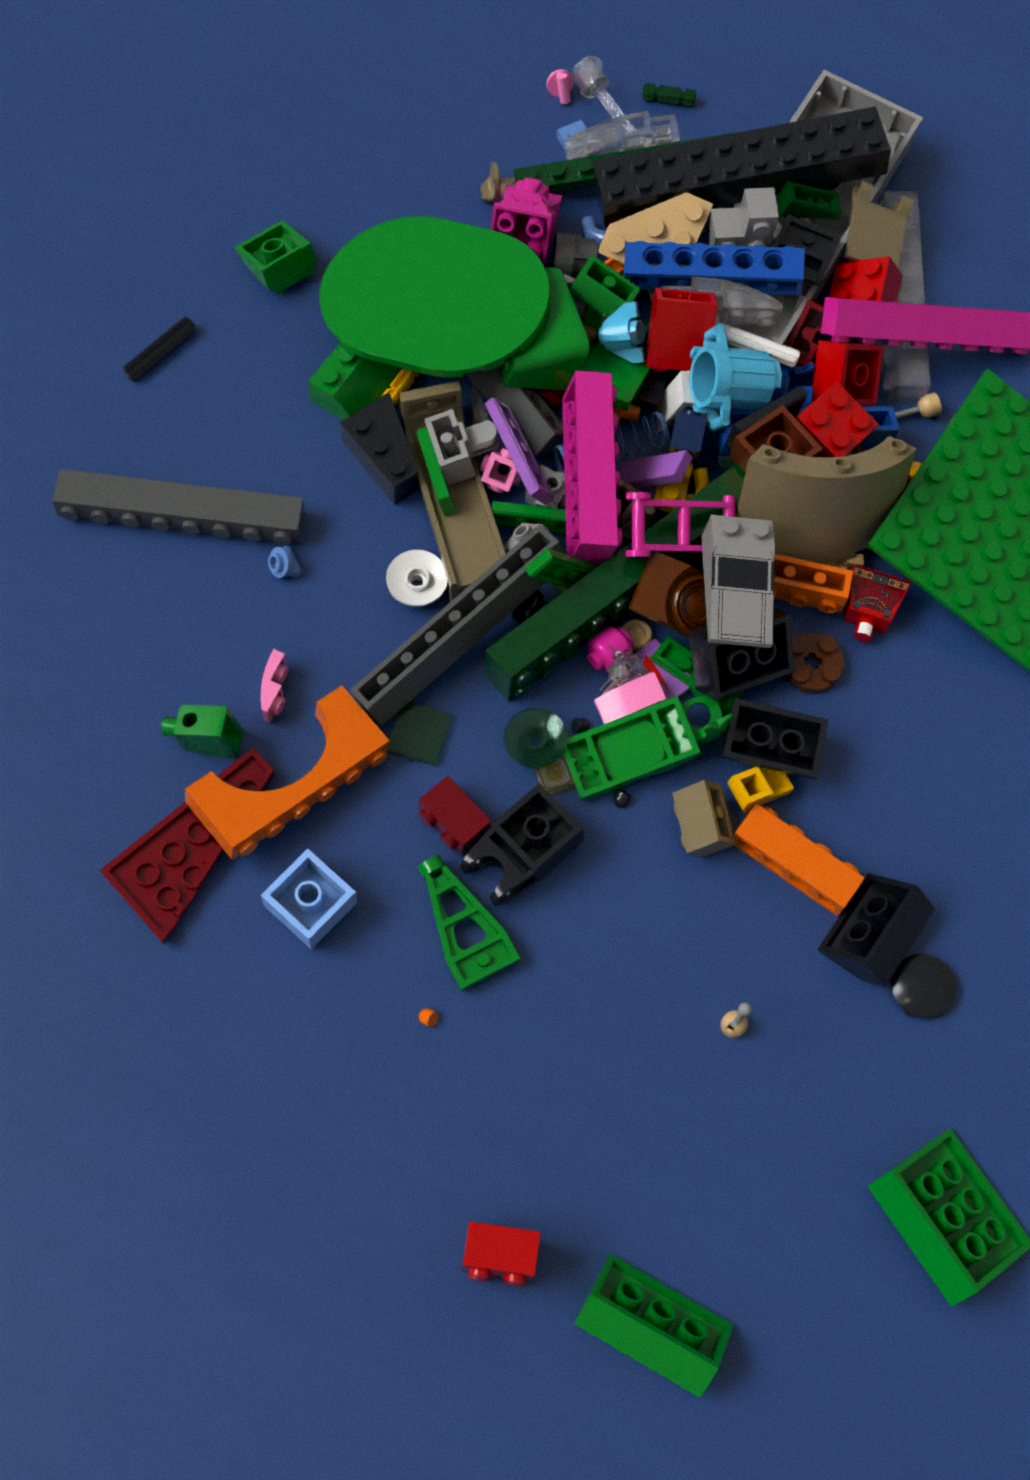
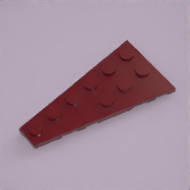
M253 747L217 777L239 789L264 791L275 775V772ZM184 802L100 869V872L164 945L225 851Z

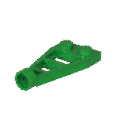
M440 855L433 856L418 866V870L427 885L445 962L460 991L520 961V957L505 929L447 868ZM440 873H442V874L440 875V877H438V878H433V877L439 875ZM450 891H455L464 902L466 909L448 917L444 912L440 897ZM466 919H472L484 930L486 937L485 940L463 950L457 945L454 927Z

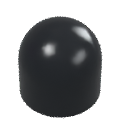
M574 718L571 724L573 733L580 734L590 729L589 721L585 718Z
M618 789L613 797V802L617 807L623 808L627 806L632 796Z

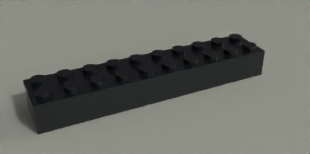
M874 106L593 160V179L605 228H608L611 223L686 192L712 203L713 207L742 202L744 190L750 188L774 187L775 195H778L787 181L817 188L885 175L888 172L891 148L877 108Z

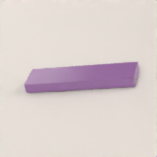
M492 397L484 404L529 495L547 505L554 500V495L510 407Z

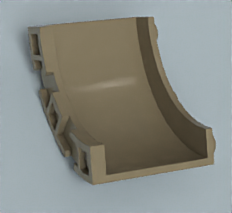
M888 436L877 446L858 454L842 457H810L788 453L763 444L748 459L736 517L773 521L775 554L816 563L836 562L852 558L857 551L863 549L871 550L867 544L904 491L917 448L906 444L900 439Z

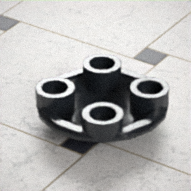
M928 954L910 955L901 961L891 977L893 996L899 1006L903 1008L904 1013L909 1017H937L946 1012L954 1002L957 990L955 977L948 965L937 957Z

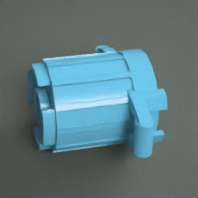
M722 324L715 325L704 333L703 347L694 346L690 351V358L693 361L690 369L689 387L695 404L693 405V411L707 413L709 428L712 431H718L730 424L731 409H761L773 402L770 399L775 388H781L782 373L780 363L773 361V358H771L773 354L767 353V351L728 348L725 327ZM717 408L720 409V416H718Z

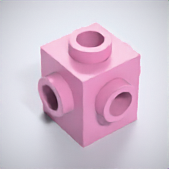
M502 447L501 451L495 449L491 455H485L480 471L484 472L481 481L487 483V488L503 493L504 491L509 492L513 485L519 487L522 479L505 447ZM503 463L509 466L508 474L500 473V464Z

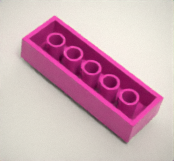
M575 371L562 398L566 548L568 555L599 566L614 555V551L617 547L621 546L622 529L617 528V518H619L621 513V500L616 499V489H618L620 483V472L615 470V460L618 458L619 444L614 441L618 416L617 413H613L617 388L615 385H612V373Z

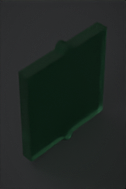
M409 702L398 713L390 737L388 753L406 757L409 762L416 760L437 766L453 715L431 709L430 705H425L424 707Z

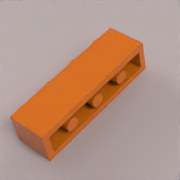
M756 803L734 833L736 843L734 846L838 917L865 877L860 875L859 870L851 863L842 862L834 857L828 847L820 843L815 844L805 837V833L795 825H788L780 820L774 810L766 806L761 807Z

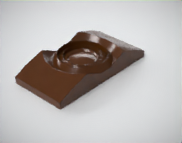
M651 551V557L648 558L628 609L689 638L690 631L707 626L704 574L691 565L662 553Z

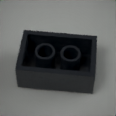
M774 606L773 643L771 648L709 643L707 626L689 632L695 689L715 701L795 672L790 614Z

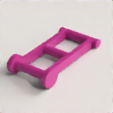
M649 492L626 493V500H632V550H626V557H651V551L702 552V545H690L691 508L723 509V516L735 517L736 496H723V502L656 500L651 499V493ZM645 506L678 507V545L645 544Z

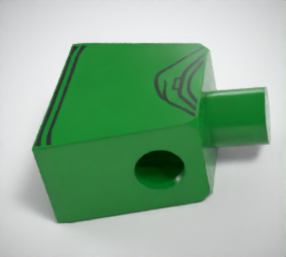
M182 705L179 708L177 718L164 717L161 727L164 736L176 737L186 751L236 760L244 731L227 706Z

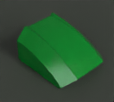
M283 220L234 247L239 257L255 277L268 290L281 294L284 289L303 278L311 277L317 264L311 243Z

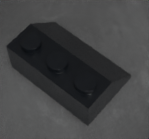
M738 698L734 699L729 714L732 713L733 719L724 734L722 758L814 780L818 779L829 719Z
M868 873L819 946L818 951L858 979L885 987L935 908L919 886Z

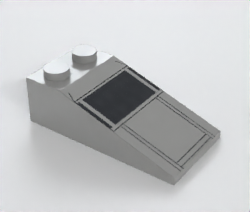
M711 515L701 536L708 642L771 648L773 643L775 561L773 521Z

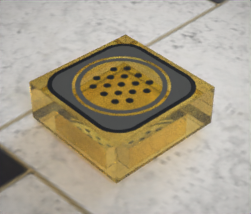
M564 754L534 763V770L539 783L549 794L574 786L575 783Z

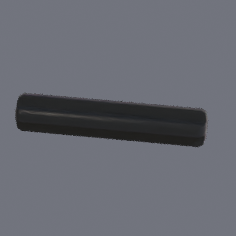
M188 317L180 319L123 366L124 374L131 381H135L195 331V324Z

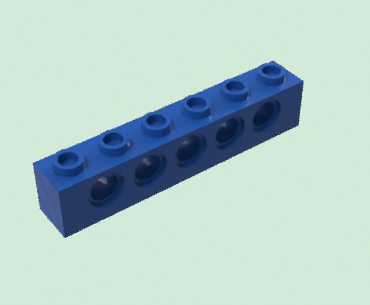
M645 241L626 242L624 276L625 279L630 280V283L634 282L635 286H639L640 290L666 288L697 292L801 296L804 282L805 248H795L793 246L766 247L763 245L736 246L734 244L706 245L704 243L677 244L674 242L647 243Z

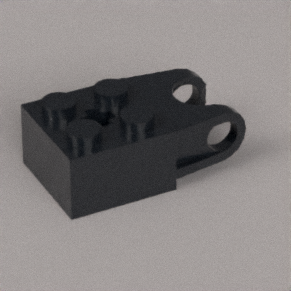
M539 783L490 825L491 828L464 857L460 869L465 874H470L489 865L502 869L504 872L503 878L490 896L492 904L499 906L537 883L583 843V828ZM537 830L538 833H540L541 831H543V834L540 836H533L532 832Z

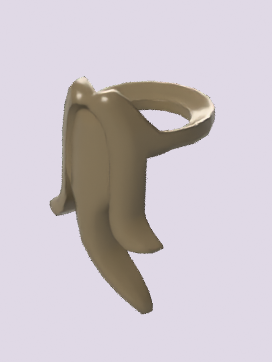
M491 162L490 176L480 187L481 199L486 202H501L506 185L515 186L514 177L500 178L497 162Z

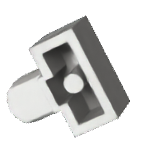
M453 409L424 419L448 486L475 477L476 473L471 458L495 450L500 445L498 430L490 420L464 428L462 422L458 423Z

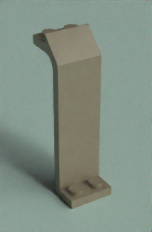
M459 381L401 392V404H399L404 433L419 471V487L448 579L450 602L506 554L483 482L481 481L475 457L471 458L476 476L448 486L456 514L446 517L438 502L417 437V430L427 427L425 418L453 409L458 423L462 422L465 428L462 412V390Z

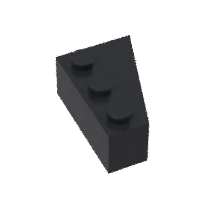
M389 392L340 422L342 442L394 505L419 489V471Z

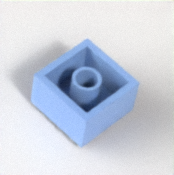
M308 848L261 894L264 907L311 950L357 904L356 891Z

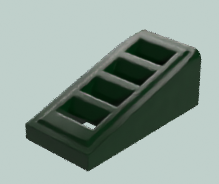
M787 181L777 197L779 212L782 217H787L789 214L797 218L840 219L842 216L839 195L835 192Z

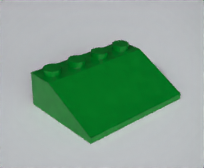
M951 1128L941 1133L867 1186L951 1307L978 1293L1030 1249L1029 1236Z

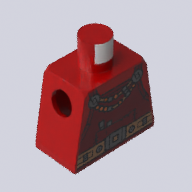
M854 564L850 592L844 607L843 619L847 623L856 625L853 634L855 639L869 642L874 631L878 633L886 632L911 582Z

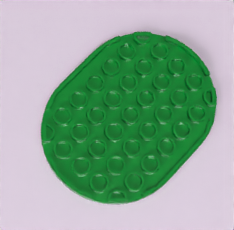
M427 216L404 217L386 221L358 234L333 257L324 273L320 286V307L326 326L344 348L362 358L436 377H464V373L479 370L486 372L505 364L504 361L518 351L520 353L524 351L539 334L548 316L551 300L549 280L543 263L526 244L498 231Z

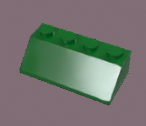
M340 342L308 381L310 401L340 419L345 420L380 398L386 389H390L389 385L402 368L362 358L344 348Z
M611 1253L607 1257L574 1322L575 1325L585 1330L588 1334L594 1335L616 1348L619 1352L635 1359L650 1370L657 1372L701 1398L719 1369L734 1324Z

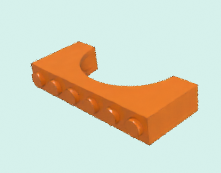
M343 685L317 701L315 716L323 728L326 746L317 764L298 781L275 790L248 791L227 784L211 771L185 788V803L231 860L239 855L247 856L256 849L258 842L267 836L268 838H273L283 830L284 825L293 818L295 820L301 819L310 811L312 805L318 801L325 802L336 793L337 788L344 783L347 785L352 784L361 776L363 770L369 766L376 767L387 758L390 740Z

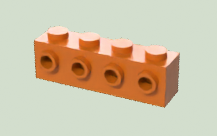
M775 554L774 599L787 601L797 607L810 606L819 608L824 613H841L849 597L853 571Z

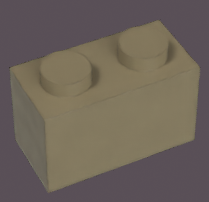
M702 780L672 793L675 803L674 813L679 820L682 832L681 843L687 854L706 857L736 845L721 784Z

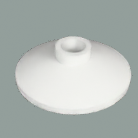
M410 550L401 553L393 559L386 573V583L391 595L400 603L411 607H423L434 603L443 595L448 583L442 561L436 555L424 550ZM420 580L423 584L415 586L412 585V582Z

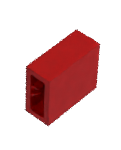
M655 288L645 347L647 367H651L656 371H667L668 369L690 371L693 361L690 358V351L694 346L703 347L704 333L714 327L718 307L715 293Z

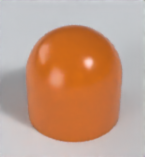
M424 1008L419 1013V1021L430 1028L438 1021L439 1014L430 1008Z

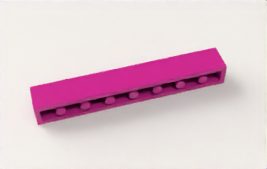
M825 297L821 334L832 335L831 341L849 343L850 337H858V343L876 344V339H884L885 345L902 346V340L910 341V346L928 348V342L936 343L935 348L953 349L954 344H961V350L979 351V346H987L986 351L1004 353V347L1011 348V353L1029 354L1030 312Z

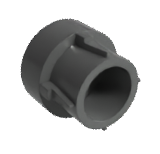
M556 232L553 242L551 267L559 268L563 276L566 274L575 279L591 255H595L597 259V242H595V239L582 238V235Z

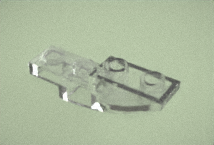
M648 111L616 117L588 127L564 140V148L567 160L680 142V134L675 114L649 118Z
M692 276L690 286L662 287L666 289L715 293L718 303L716 314H719V323L722 322L730 326L759 325L761 327L778 325L783 310V303L757 289L722 279Z

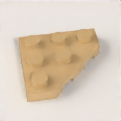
M686 192L611 223L606 230L597 253L608 258L612 257L615 261L624 264L626 242L645 241L647 243L674 242L677 244H695L699 239L713 204Z

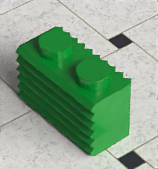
M591 255L571 284L569 291L609 317L624 303L633 302L640 288L635 286L634 282L630 283V280L625 279V276H620V273L615 272V269H610V265L606 266L605 262H601L600 259L595 258V255Z

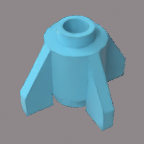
M637 301L627 302L603 322L602 327L599 329V341L606 350L631 363L645 362L644 346L637 347V345L643 344L645 332H648L649 324L643 325L641 320H635V317H639Z

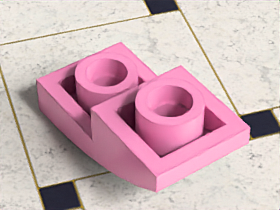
M273 649L268 659L261 684V710L264 721L269 724L274 715L279 716L284 708L286 699L280 684L284 682L289 671L285 654Z
M652 672L612 689L594 699V703L603 723L606 724L665 701L667 698L655 672Z

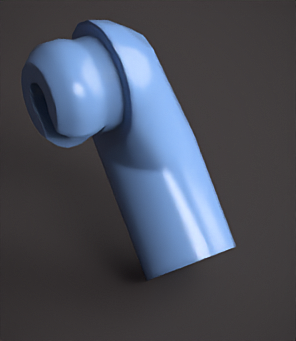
M586 216L581 220L585 238L595 239L599 249L606 231L597 228L593 216Z

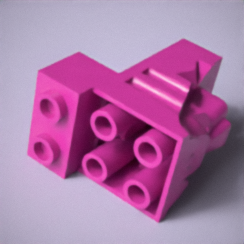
M527 177L524 180L517 181L515 186L506 185L503 200L499 203H494L491 230L505 233L526 244L539 257L545 268L559 221L562 196L549 193V187L542 184L541 180Z

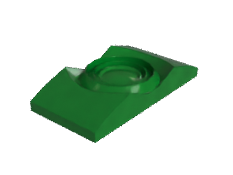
M678 696L559 741L581 801L616 792L618 789H622L637 780L668 772L701 755Z

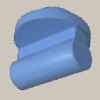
M290 546L275 547L271 551L268 558V566L275 577L284 578L291 576L296 578L302 574V570Z

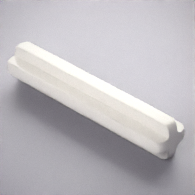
M718 323L725 327L727 344L740 349L767 351V353L773 354L771 356L773 361L790 367L796 366L800 357L799 350L725 323Z

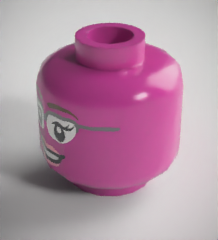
M607 626L589 640L587 644L589 652L587 659L596 670L602 669L606 672H613L615 667H620L624 662L631 659L634 642L623 628Z

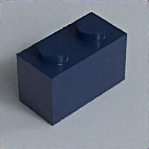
M684 410L683 413L677 412L668 453L687 450L692 456L690 463H694L693 468H695L701 451L707 417H702L699 412L693 410Z

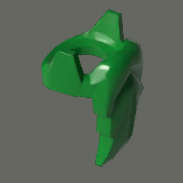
M707 695L698 696L683 703L682 708L686 717L687 710L693 704H702L709 710L710 721L706 726L695 727L689 722L698 745L708 744L718 739L726 731L733 719L732 713L722 718L718 701L713 700Z

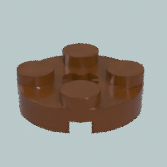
M814 632L792 637L795 672L785 675L784 678L788 682L790 680L797 686V690L803 693L819 694L826 692L838 681L844 669V657L841 649L837 646V640L830 635L824 636ZM809 657H813L820 664L817 665V669H811V665L805 664L804 659L808 660Z

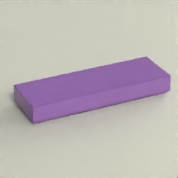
M687 450L624 461L619 470L620 480L631 484L635 489L680 482L686 473L692 456Z

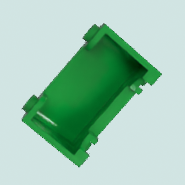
M545 267L549 280L551 300L548 316L541 331L521 353L518 351L504 361L505 364L497 367L505 387L567 390L575 371H580L589 354L588 336L563 273L559 268Z

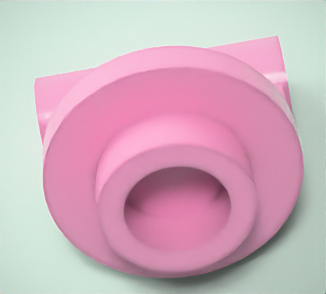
M564 69L552 72L546 82L547 90L552 96H559L561 104L571 102L570 91L574 83L572 75Z

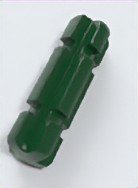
M653 83L644 84L642 93L644 100L653 101V98H656L657 102L676 105L682 102L683 106L690 107L695 104L696 91L693 89L685 88V91H681L680 87L667 85L655 87L656 84Z

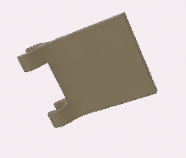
M862 181L860 188L855 186L852 192L853 210L844 258L856 261L890 256L897 268H899L906 222L913 207V199L903 195L901 202L895 201L893 203L892 210L868 202L873 191V184Z

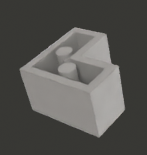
M774 187L745 189L740 207L711 209L707 224L709 244L763 245L771 247L779 219Z

